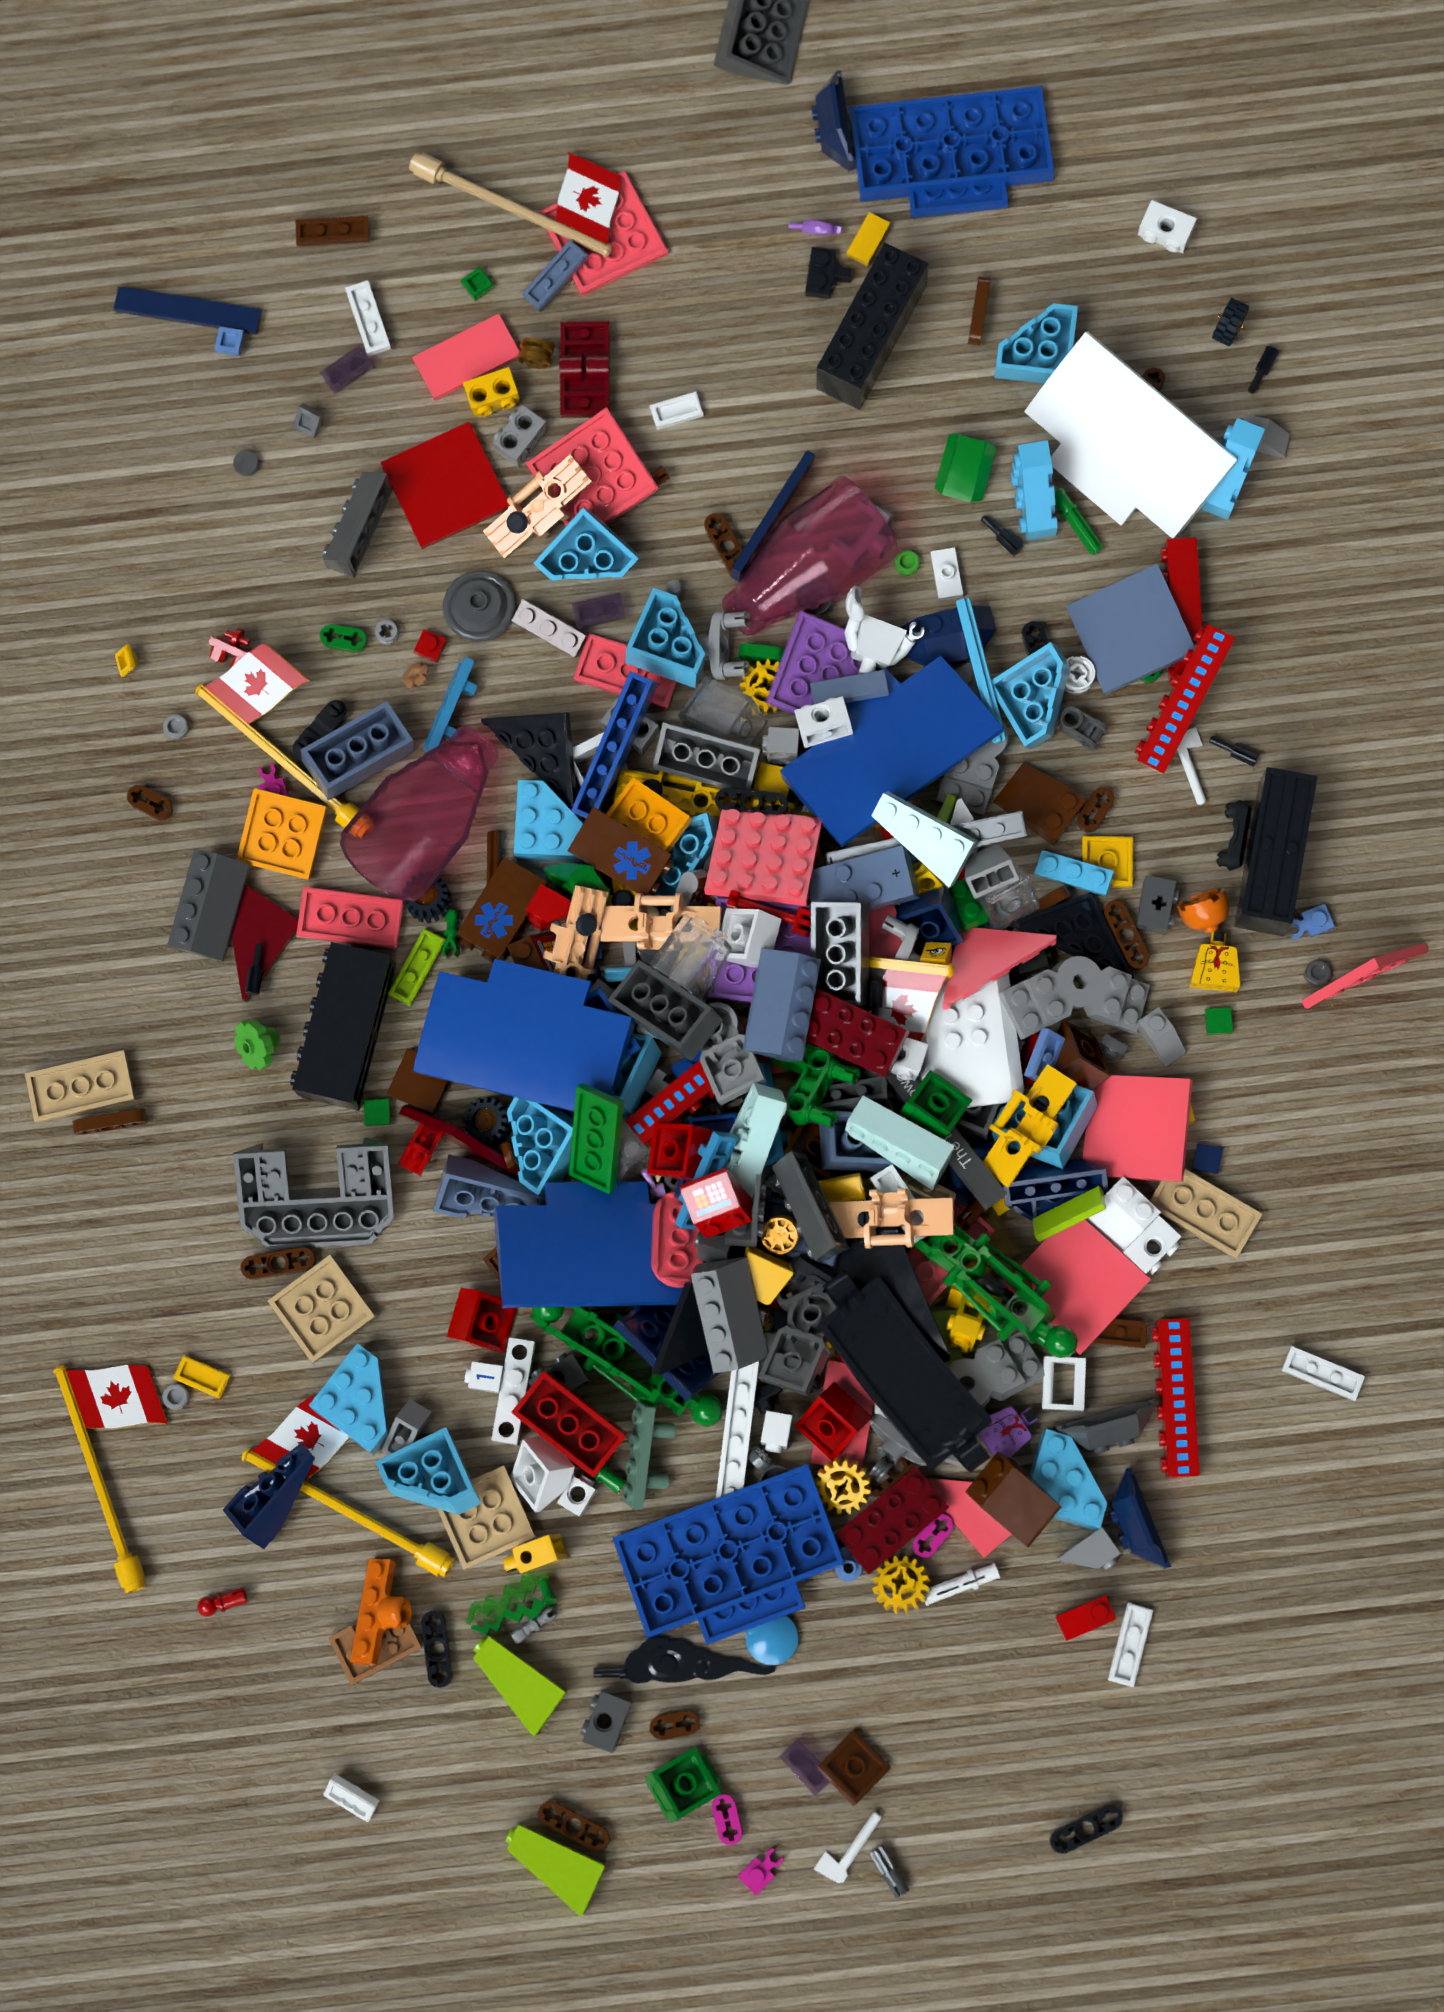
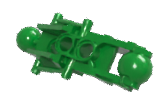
M954 1223V1235L931 1236L926 1243L919 1240L914 1244L913 1248L916 1247L924 1253L930 1263L935 1267L939 1265L948 1272L942 1280L943 1284L947 1287H951L953 1284L998 1331L997 1336L1001 1341H1005L1017 1329L1025 1335L1032 1345L1041 1335L1045 1339L1046 1350L1057 1358H1066L1075 1352L1078 1345L1076 1333L1073 1329L1064 1325L1053 1326L1051 1322L1056 1316L1048 1303L1042 1299L1043 1295L1052 1286L1051 1282L1047 1279L1040 1281L1018 1263L1012 1261L988 1243L991 1239L986 1233H982L975 1240ZM897 1226L900 1234H905L901 1226ZM958 1246L954 1253H948L951 1247ZM997 1256L1004 1260L1006 1263H1008L1013 1269H1015L1019 1273H1016L1014 1275L1010 1270H1008L1002 1263L998 1261ZM971 1261H977L976 1266L967 1268ZM986 1264L1016 1291L1004 1307L973 1281L984 1276L987 1268ZM1032 1283H1034V1284L1037 1286L1034 1291H1033ZM976 1296L989 1308V1312L973 1297ZM1021 1308H1028L1024 1315H1017L1018 1310Z
M587 1306L571 1307L574 1309V1312L562 1330H560L551 1323L557 1322L562 1317L564 1307H532L533 1313L530 1315V1318L535 1321L537 1326L563 1341L571 1349H576L586 1355L588 1358L583 1364L584 1369L592 1371L594 1368L633 1401H648L656 1409L662 1403L679 1416L687 1407L691 1410L693 1420L698 1425L705 1427L715 1425L721 1420L723 1408L716 1396L711 1394L694 1395L690 1400L686 1401L670 1384L666 1389L661 1390L662 1384L666 1381L661 1375L652 1374L648 1382L644 1384L611 1362L621 1358L624 1354L625 1346L623 1342L632 1347L613 1327L617 1321L624 1317L620 1313L616 1314L610 1322ZM594 1328L593 1335L585 1338L586 1331ZM611 1341H615L614 1347L610 1351H606V1345ZM618 1375L631 1384L632 1391L612 1376L616 1377Z

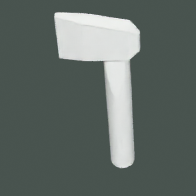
M1194 727L1186 731L1176 751H1178L1196 803L1203 805L1206 803V797L1188 752L1190 748L1202 746L1198 731Z
M877 1812L871 1814L839 1863L825 1851L814 1870L837 1883H844L848 1877L847 1869L880 1822L881 1815Z

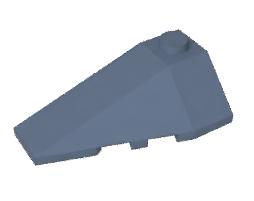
M448 1154L441 1174L433 1212L458 1218L467 1217V1214H482V1217H491V1214L495 1213L496 1205H543L545 1196H538L520 1182L474 1160Z

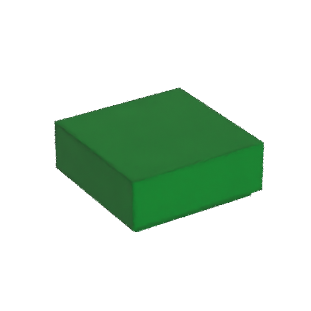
M478 267L460 280L474 301H477L495 288L481 267Z
M1231 1007L1204 1010L1207 1035L1233 1033Z
M390 1099L364 1100L365 1127L391 1125Z

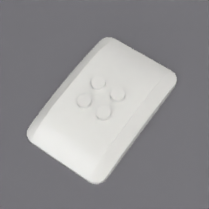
M1005 974L994 982L991 980L981 986L980 990L966 999L961 998L953 1003L951 1008L943 1010L942 1006L947 981H945L935 1001L928 1029L922 1040V1043L928 1044L918 1075L919 1083L932 1070L972 1099L967 1108L1008 1103L1013 1095L1011 1093L1013 1089L1021 1094L1024 1093L1017 1031L998 993L1010 988L1009 974Z

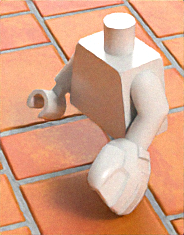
M853 586L845 602L849 620L844 634L848 649L851 651V658L862 662L858 674L874 672L875 668L885 669L888 666L895 665L908 654L916 642L915 639H919L924 635V627H922L920 632L915 633L912 629L915 627L916 622H912L909 626L908 635L905 629L864 614L863 606L861 605L862 589L858 586Z

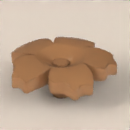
M418 663L412 665L410 670H406L402 677L406 688L412 690L415 684L417 686L425 685V682H427L425 676L429 674L430 668L427 665Z

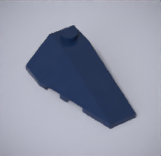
M300 1443L279 1459L273 1470L269 1473L262 1472L258 1476L259 1480L251 1487L246 1485L237 1492L223 1511L245 1538L262 1549H265L275 1538L289 1514L315 1457L304 1444Z

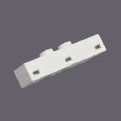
M509 1337L491 1439L493 1442L519 1446L523 1422L511 1412L528 1391V1381L531 1377L536 1348L535 1341ZM516 1345H523L527 1349V1356L522 1360H517L512 1355V1350ZM503 1422H510L514 1427V1432L510 1437H503L499 1433V1426Z

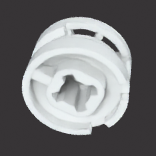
M1083 656L1069 657L1066 660L1070 665V670L1064 691L1072 695H1080L1091 688L1095 678V668L1092 662Z

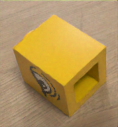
M926 942L920 961L949 965L952 961L951 943Z

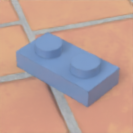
M1042 1028L1024 1076L1036 1081L1047 1064L1054 1068L1065 1038L1050 1029Z

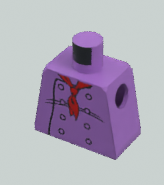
M1010 1406L990 1415L992 1423L981 1431L980 1438L992 1456L999 1451L1011 1457L1032 1437L1027 1427L1036 1422L1038 1417L1031 1407L1017 1415L1013 1407Z

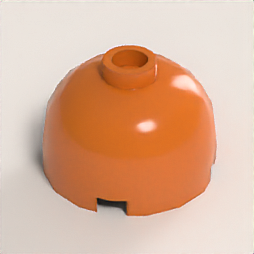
M1223 888L1220 893L1218 889L1204 891L1190 896L1191 902L1187 904L1184 903V900L1177 904L1183 922L1191 929L1204 930V933L1218 930V924L1222 923L1229 914V902Z

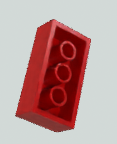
M546 1368L511 1412L593 1478L627 1435L626 1431Z

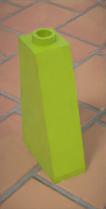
M488 1636L486 1640L481 1638L473 1650L476 1652L473 1659L530 1734L537 1736L567 1691L493 1637Z
M521 1823L518 1824L517 1828L511 1827L505 1842L509 1843L507 1850L571 1909L583 1916L606 1864Z

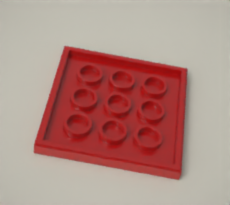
M470 422L464 423L380 462L421 549L509 509L510 505L507 502V498Z

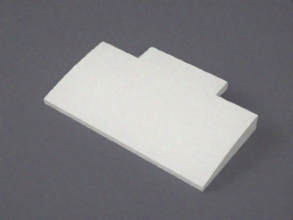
M1088 331L1083 334L1024 411L1061 443L1051 456L1052 467L1121 526L1126 523L1137 508L1172 539L1182 533L1238 461L1236 456Z

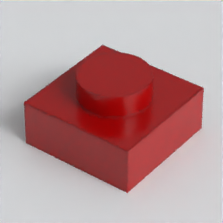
M423 629L414 649V654L438 663L447 639Z

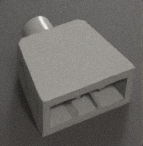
M999 844L979 848L976 853L969 856L965 864V879L974 899L1020 880L1010 857Z

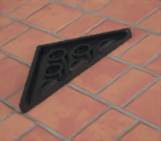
M569 712L482 718L481 723L489 727L495 733V736L508 749H511L519 757V760L532 773L534 772L572 810L577 794Z
M1092 892L1016 919L1010 923L1012 928L1021 932L1056 935L1057 942L1052 947L1071 956L1089 958L1100 969L1110 966L1132 975L1131 978L1135 979Z
M685 1282L652 1369L651 1373L653 1375H662L708 1353L693 1283Z

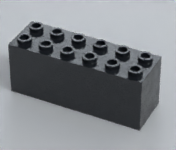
M884 242L817 366V390L861 410L927 287L929 263Z
M1267 767L1264 771L1257 790L1234 927L1278 936H1285L1291 927L1318 776Z
M331 942L330 948H326L323 954L322 962L325 963L323 973L320 972L317 977L316 987L319 989L317 997H313L310 1003L312 1016L310 1022L306 1021L303 1036L306 1038L304 1046H300L298 1049L297 1061H299L297 1071L294 1070L292 1072L290 1085L293 1086L292 1090L300 1098L359 1111L396 964L390 955Z

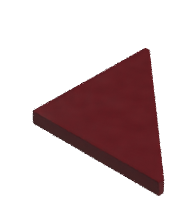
M246 884L231 937L242 1000L247 1003L252 995L244 992L248 968L253 966L256 944L262 943L264 945L260 968L263 969V980L296 934L298 919Z
M402 1106L399 1112L400 1115L417 1124L426 1126L441 1134L443 1138L519 1178L518 1171L520 1169H508L503 1155L460 1128L408 1106Z

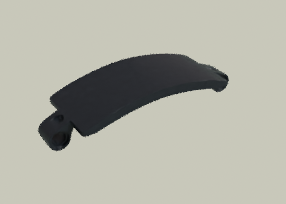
M868 1196L866 1200L861 1201H872V1197ZM897 1226L876 1228V1235L900 1234ZM845 1238L849 1249L840 1253L836 1268L830 1266L828 1268L837 1274L845 1270V1273L855 1286L859 1288V1291L879 1277L944 1363L951 1359L949 1350L921 1288L905 1245H882L866 1249L864 1238Z
M843 1270L823 1285L837 1309L819 1322L820 1330L873 1402L930 1469H934L949 1456L953 1455L971 1473L988 1460L991 1455L986 1452L974 1436L992 1423L991 1417L928 1343L886 1284L877 1277L859 1291V1288L854 1285L845 1273V1270Z

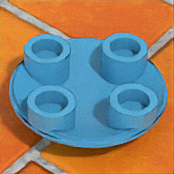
M784 1616L747 1630L746 1645L750 1654L757 1661L767 1665H777L787 1661L794 1654L798 1645V1632L792 1620Z

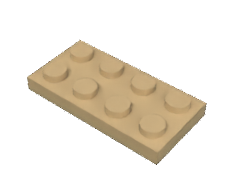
M124 1050L25 1073L33 1118L36 1124L136 1101L127 1055Z
M1184 1169L1183 1182L1161 1181L1150 1199V1202L1161 1212L1159 1215L1234 1259L1238 1258L1262 1216V1213Z

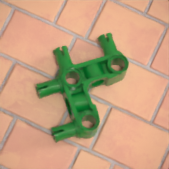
M807 1043L805 1044L802 1061L785 1062L767 1057L772 1066L786 1072L791 1070L801 1074L796 1085L791 1087L786 1099L787 1111L792 1121L797 1125L816 1122L833 1128L834 1123L832 1122L836 1123L837 1112L820 1108V1105L834 1079L855 1085L856 1079H859L860 1070L840 1064L838 1055Z

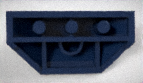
M839 70L832 75L815 96V106H811L813 121L817 120L818 128H814L815 141L820 143L821 152L846 170L853 171L854 159L842 72Z
M972 605L984 650L996 632L995 623L989 606ZM957 608L920 616L899 627L907 630L906 634L908 635L909 626L912 622H916L915 627L912 629L915 633L920 632L922 627H924V635L919 639H915V644L905 656V658L907 657L924 667L939 656H942L949 665L970 660Z
M1077 1159L1068 1160L1064 1169L1048 1163L1024 1166L1009 1188L1003 1184V1188L1007 1192V1195L1004 1197L1006 1207L1013 1209L1031 1221L1033 1218L1097 1186H1100L1104 1191V1195L1108 1192L1106 1167Z
M1132 1467L1124 1470L1111 1500L1110 1506L1112 1509L1108 1510L1113 1525L1118 1524L1121 1534L1118 1535L1123 1550L1128 1549L1129 1554L1160 1568H1169L1171 1564Z

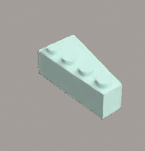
M889 791L883 793L872 814L876 821L949 888L955 884L978 841Z
M753 1082L730 1133L738 1137V1140L726 1166L728 1171L751 1196V1201L755 1193L756 1174L761 1175L781 1118L787 1110V1102L782 1090Z
M862 1096L845 1128V1131L851 1137L860 1140L932 1191L946 1170L954 1149V1145L865 1096Z

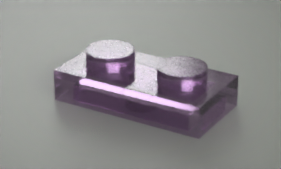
M359 345L319 373L335 395L373 369L374 364Z
M620 592L572 603L577 629L626 619Z
M799 1738L779 1756L814 1796L830 1783L816 1768L821 1762Z

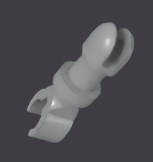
M554 1606L547 1607L534 1621L528 1619V1623L512 1631L510 1635L517 1644L524 1640L534 1630L538 1632L540 1626L552 1621L558 1612H554L550 1616L547 1613L552 1611Z

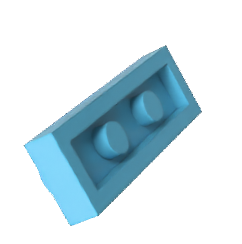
M1042 850L1034 874L1038 877L1107 897L1115 872Z

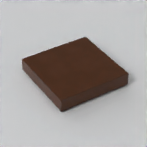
M407 1048L388 1089L387 1096L434 1115L449 1081L414 1073L413 1068L417 1052Z
M854 1729L816 1767L853 1806L891 1769Z

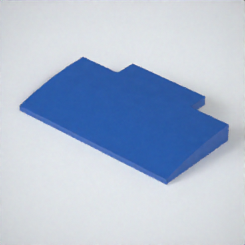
M1042 86L849 107L860 202L908 197L911 219L1008 208L1006 186L1053 181L1054 167Z
M942 656L936 658L901 684L886 668L883 669L888 686V696L845 703L853 731L852 735L814 745L780 770L786 785L809 811L822 822L824 828L841 847L878 822L872 817V814L883 793L889 791L905 801L909 800L1004 731L987 707Z
M494 959L487 982L439 971L425 1019L413 1072L574 1112L576 1086L581 1083H585L614 1097L636 1022L629 1016L587 1007V1001L593 985L591 981Z
M545 1182L546 1205H496L494 1225L502 1308L677 1305L683 1288L665 1285L655 1276L651 1267L653 1212L656 1204H650L647 1182H616V1191L611 1194H607L584 1182Z
M808 1464L612 1538L647 1638H653L698 1621L706 1645L805 1609L806 1607L797 1583L846 1565Z

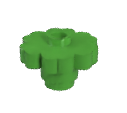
M247 1019L240 1022L235 1027L237 1036L234 1037L237 1052L242 1055L244 1064L252 1070L255 1068L262 1070L269 1067L273 1063L271 1054L280 1045L281 1040L278 1031L274 1027H264L257 1020L251 1021Z

